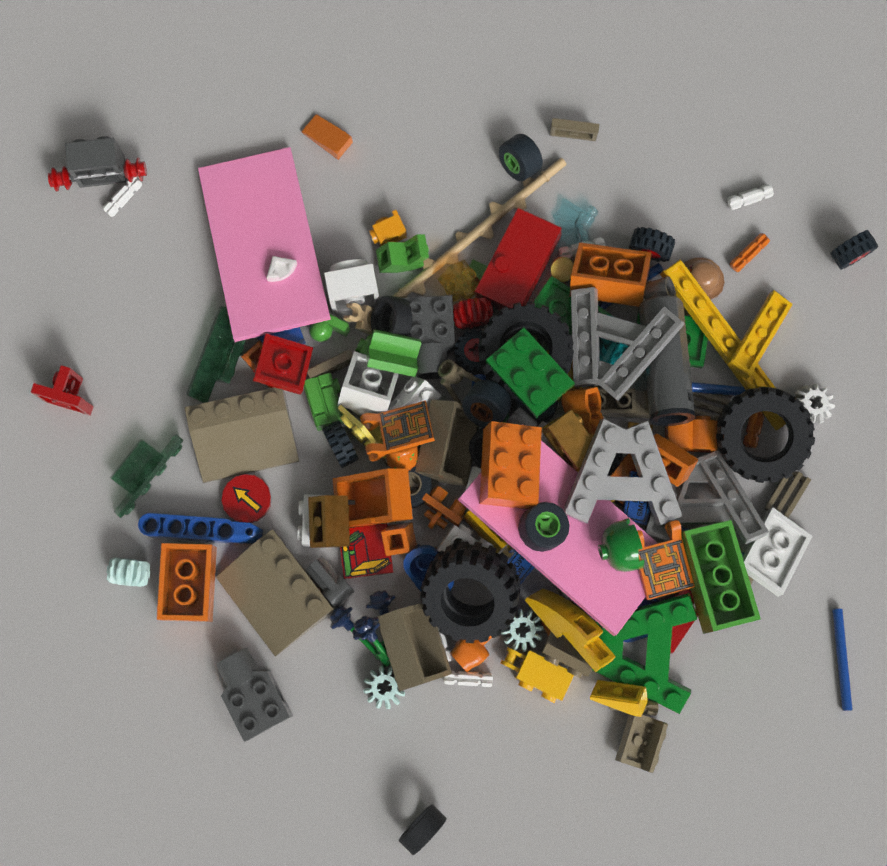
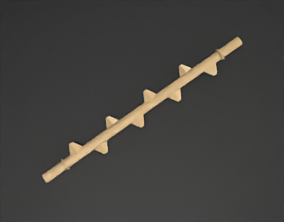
M559 158L545 171H541L540 175L535 179L529 177L523 181L524 188L505 204L501 205L491 202L489 204L491 215L468 234L458 231L455 234L457 243L438 259L432 260L428 258L424 260L423 271L404 287L399 288L393 296L407 298L411 292L424 295L426 293L424 282L445 264L457 266L459 264L458 254L479 236L491 240L494 237L492 226L514 208L525 210L527 208L525 199L545 182H549L552 176L567 165L565 160Z

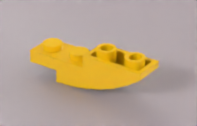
M541 589L526 597L525 601L556 638L564 635L595 672L611 663L616 657L599 638L603 630L575 604L546 589Z

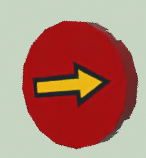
M243 474L234 477L227 483L223 490L221 501L225 512L230 518L237 522L254 523L262 519L270 509L271 492L262 479L255 475Z

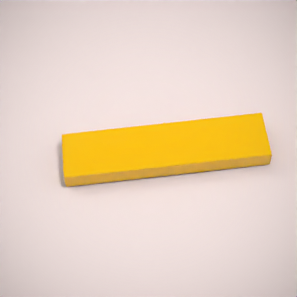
M775 290L770 292L727 365L744 378H749L793 304Z

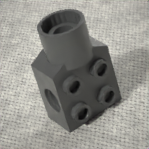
M452 295L404 298L408 301L412 310V325L407 337L421 340V347L417 356L418 370L415 377L421 379L442 378L438 374V369L444 361L448 360V353L455 349Z
M244 648L216 664L227 686L221 697L244 742L293 716L271 671H259L248 648Z

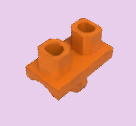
M438 485L430 492V495L426 493L422 498L425 501L424 504L437 512L436 514L430 510L425 512L424 516L431 520L428 527L432 530L437 524L442 529H445L448 523L441 519L442 516L459 527L467 507L458 499L453 502L449 509L441 504L448 495V492Z

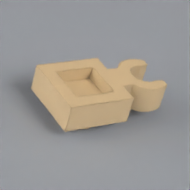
M357 303L347 304L346 307L351 308L353 314L352 316L346 315L343 319L347 322H357L356 329L369 335L373 334L371 329L373 308L368 305H361L360 307Z

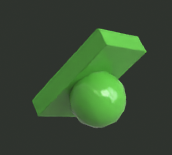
M330 314L331 320L310 324L309 334L312 339L318 342L328 340L332 336L333 331L347 337L350 332L349 324Z

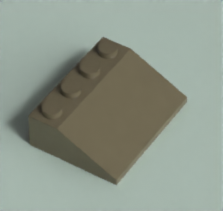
M274 387L185 407L188 428L203 483L300 462L286 395L282 389Z
M273 529L253 543L216 576L217 580L275 657L335 610Z

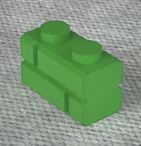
M331 373L305 380L304 389L317 431H321L323 428L339 420L341 424H344L340 419L342 413L338 410L339 406L337 405L339 400L337 393L341 392L338 378L333 379Z

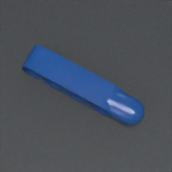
M147 513L141 516L138 522L140 532L152 538L253 544L263 537V530L251 523L232 522L224 518ZM155 519L157 522L156 529L148 532L147 523ZM180 521L182 524L180 532L173 534L171 531L172 524ZM200 523H205L207 526L206 532L198 536L196 534V527ZM224 525H230L232 528L231 534L228 537H221L220 530Z

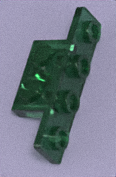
M219 306L186 393L187 396L202 403L209 401L216 382L230 383L235 374L238 359L244 350L246 340L234 341L228 311L224 306Z
M175 435L161 453L142 439L131 450L110 476L113 481L129 492L114 510L118 517L122 518L124 514L127 516L136 506L134 503L136 499L148 492L152 485L150 484L155 476H160L166 469L167 464L165 463L171 456L175 457L183 447L181 445L183 442L182 438Z

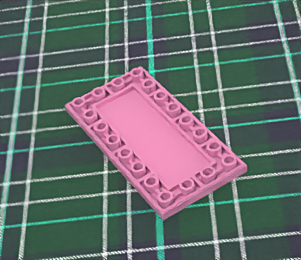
M291 147L198 168L234 341L238 342L263 336L266 333L272 334L331 320ZM272 256L297 261V267L289 277L276 282L267 281L266 277Z
M541 441L539 503H554L563 509L578 472ZM480 472L458 500L611 635H617L646 596L639 569L630 572L616 571L608 564L607 560L601 559L598 545L602 544V535L606 528L617 521L628 519L629 517L610 500H597L587 524L568 516L570 527L565 541L552 550L544 552L535 551L524 544L518 530L519 520L528 509L479 504ZM630 519V524L628 525L634 524L637 530L643 532L644 547L658 544Z

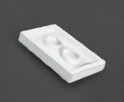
M772 507L767 511L762 520L769 531L767 536L752 541L743 556L748 576L779 597L784 594L812 535Z

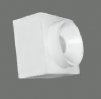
M353 259L342 261L332 265L329 268L330 272L324 273L333 314L352 310L346 307L349 303H357L360 307L361 305L371 307L379 299L373 264H368L365 260Z
M354 351L337 405L351 409L358 415L388 411L399 374L367 367V355Z

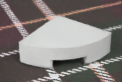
M272 256L266 277L267 281L276 282L289 277L296 269L297 261Z

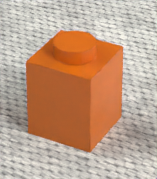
M412 522L389 525L381 531L386 556L409 553L417 545Z

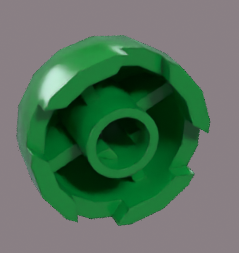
M629 518L617 521L606 528L602 535V544L598 545L601 559L607 560L613 569L620 572H630L644 568V559L639 560L638 554L639 550L643 549L635 525H628L630 524Z

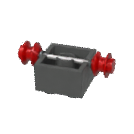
M101 136L97 140L89 141L76 139L72 143H65L67 168L63 166L62 171L57 172L52 167L51 173H48V182L50 187H54L56 192L59 191L60 186H64L66 190H69L72 182H76L80 188L125 183L127 180L132 183L134 177H138L140 181H143V176H147V168L145 162H141L139 157H137L135 163H131L128 158L125 160V155L114 138Z

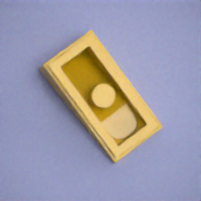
M597 680L590 695V700L638 717H642L648 701L646 687L602 680Z

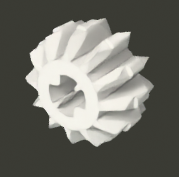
M814 383L811 388L806 384L802 387V391L797 390L794 394L809 411L811 421L821 424L824 422V418L828 419L831 417L832 414L829 410L834 409L835 405L829 402L833 395L826 396L825 394L827 387H823L819 391L818 383ZM812 400L815 402V404H814V407H815V408H812V407L810 406V405L812 404V402H811Z

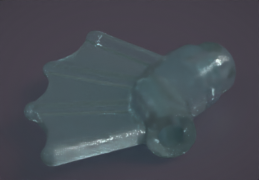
M562 198L560 209L553 215L556 225L562 228L561 238L558 242V253L561 247L568 246L570 248L573 244L590 241L589 228L599 213L594 206L590 205L586 210H582L567 199Z

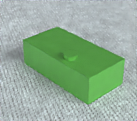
M732 520L682 532V540L695 585L694 588H690L703 634L761 620Z

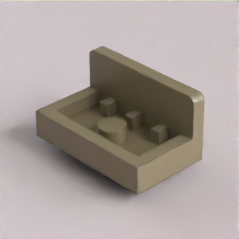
M552 632L549 634L541 650V653L546 655L544 660L558 666L559 662L568 666L567 672L578 678H581L582 674L589 677L592 671L591 666L564 635L556 638Z
M629 714L615 760L653 773L659 761V753L662 743L666 738L668 724L644 715L638 717Z

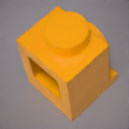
M397 210L392 211V217L390 218L382 217L372 225V229L368 231L373 243H378L380 247L387 242H399L407 238L406 229Z

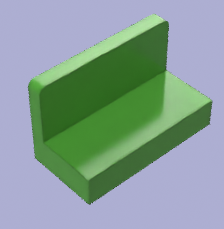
M374 330L366 354L367 367L415 377L418 370L417 356L421 347V340Z

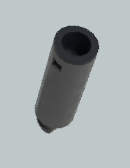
M667 276L646 282L645 300L639 306L640 325L647 326L663 307H666L685 323L683 302L676 297L675 287L671 278ZM685 324L645 369L650 423L656 426L682 425L695 419Z

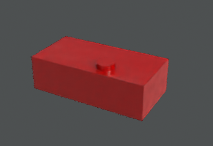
M518 208L475 290V297H483L490 300L491 306L499 311L504 307L511 309L514 303L521 302V306H526L561 238L562 228Z

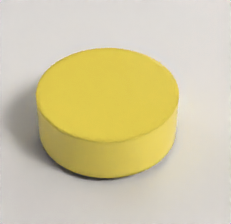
M564 256L556 258L551 264L552 276L561 282L570 280L574 265L573 261Z

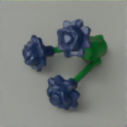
M386 590L377 591L369 596L370 602L366 605V608L378 610L381 616L389 613L388 606L396 597L395 595H389ZM341 605L331 613L330 620L332 623L330 627L332 629L344 627L347 631H351L354 640L359 639L372 652L376 660L381 661L383 666L391 665L384 640L379 642L377 639L378 635L375 633L376 629L380 626L378 617L362 616L354 624L350 620L352 607L346 609Z

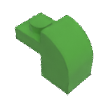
M416 234L406 242H387L376 249L379 273H400L423 267V261L429 258V248L426 243L425 234Z

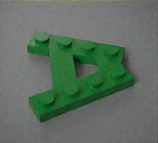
M687 593L638 607L615 636L611 635L595 621L603 630L599 638L616 656L611 663L598 670L597 673L617 683L646 687L648 699L680 714L691 695V689L669 679L673 626L697 620V614L690 594ZM648 634L646 666L623 655L624 640Z

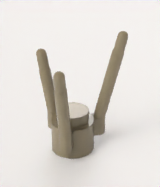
M452 360L444 361L438 369V374L442 377L440 383L447 389L453 400L460 404L462 402L451 387V384L460 383L463 377L475 383L481 381V379L468 373Z

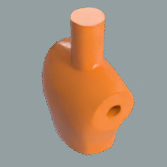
M459 639L450 654L468 672L480 665L490 655L484 646L488 641L479 642V640H475L474 643H466V640Z

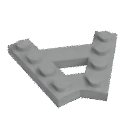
M595 287L571 290L574 386L580 388L600 385L612 397L619 400L685 323L666 307H663L647 326L598 313V290ZM599 337L629 346L614 365L600 361Z
M605 419L599 421L563 508L567 516L587 524L597 500L648 501L656 525H663L682 517L648 421L626 429ZM616 453L631 454L639 477L607 476Z
M719 450L697 458L699 460L688 480L677 487L671 483L682 513V517L675 519L680 524H716L732 520L733 526L744 544L767 536L769 532L731 468L724 461ZM689 483H708L717 499H684ZM651 514L646 533L656 542L669 541L670 538L665 530V524L656 525L653 514Z

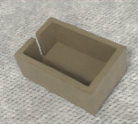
M431 400L428 412L435 441L421 445L415 472L443 484L467 486L473 461L469 453V442L473 435L479 431L480 426L468 419L463 411L462 404L456 401Z
M422 603L378 616L379 630L385 643L387 656L390 659L399 691L452 674L437 626L433 627L429 623L430 616L424 615Z

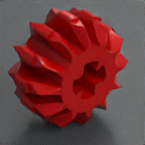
M483 297L463 300L453 305V321L457 328L463 330H471L488 325L489 319L494 313L491 301Z

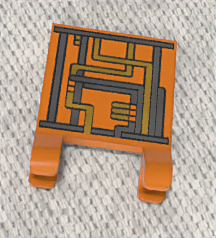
M426 400L379 414L365 413L360 417L361 423L368 431L380 425L383 444L370 443L365 448L369 460L372 462L378 461L386 454L435 441Z
M678 520L665 523V530L670 538L669 541L644 547L643 532L637 530L643 548L639 550V560L644 559V568L639 569L647 600L695 587L682 540L681 524Z

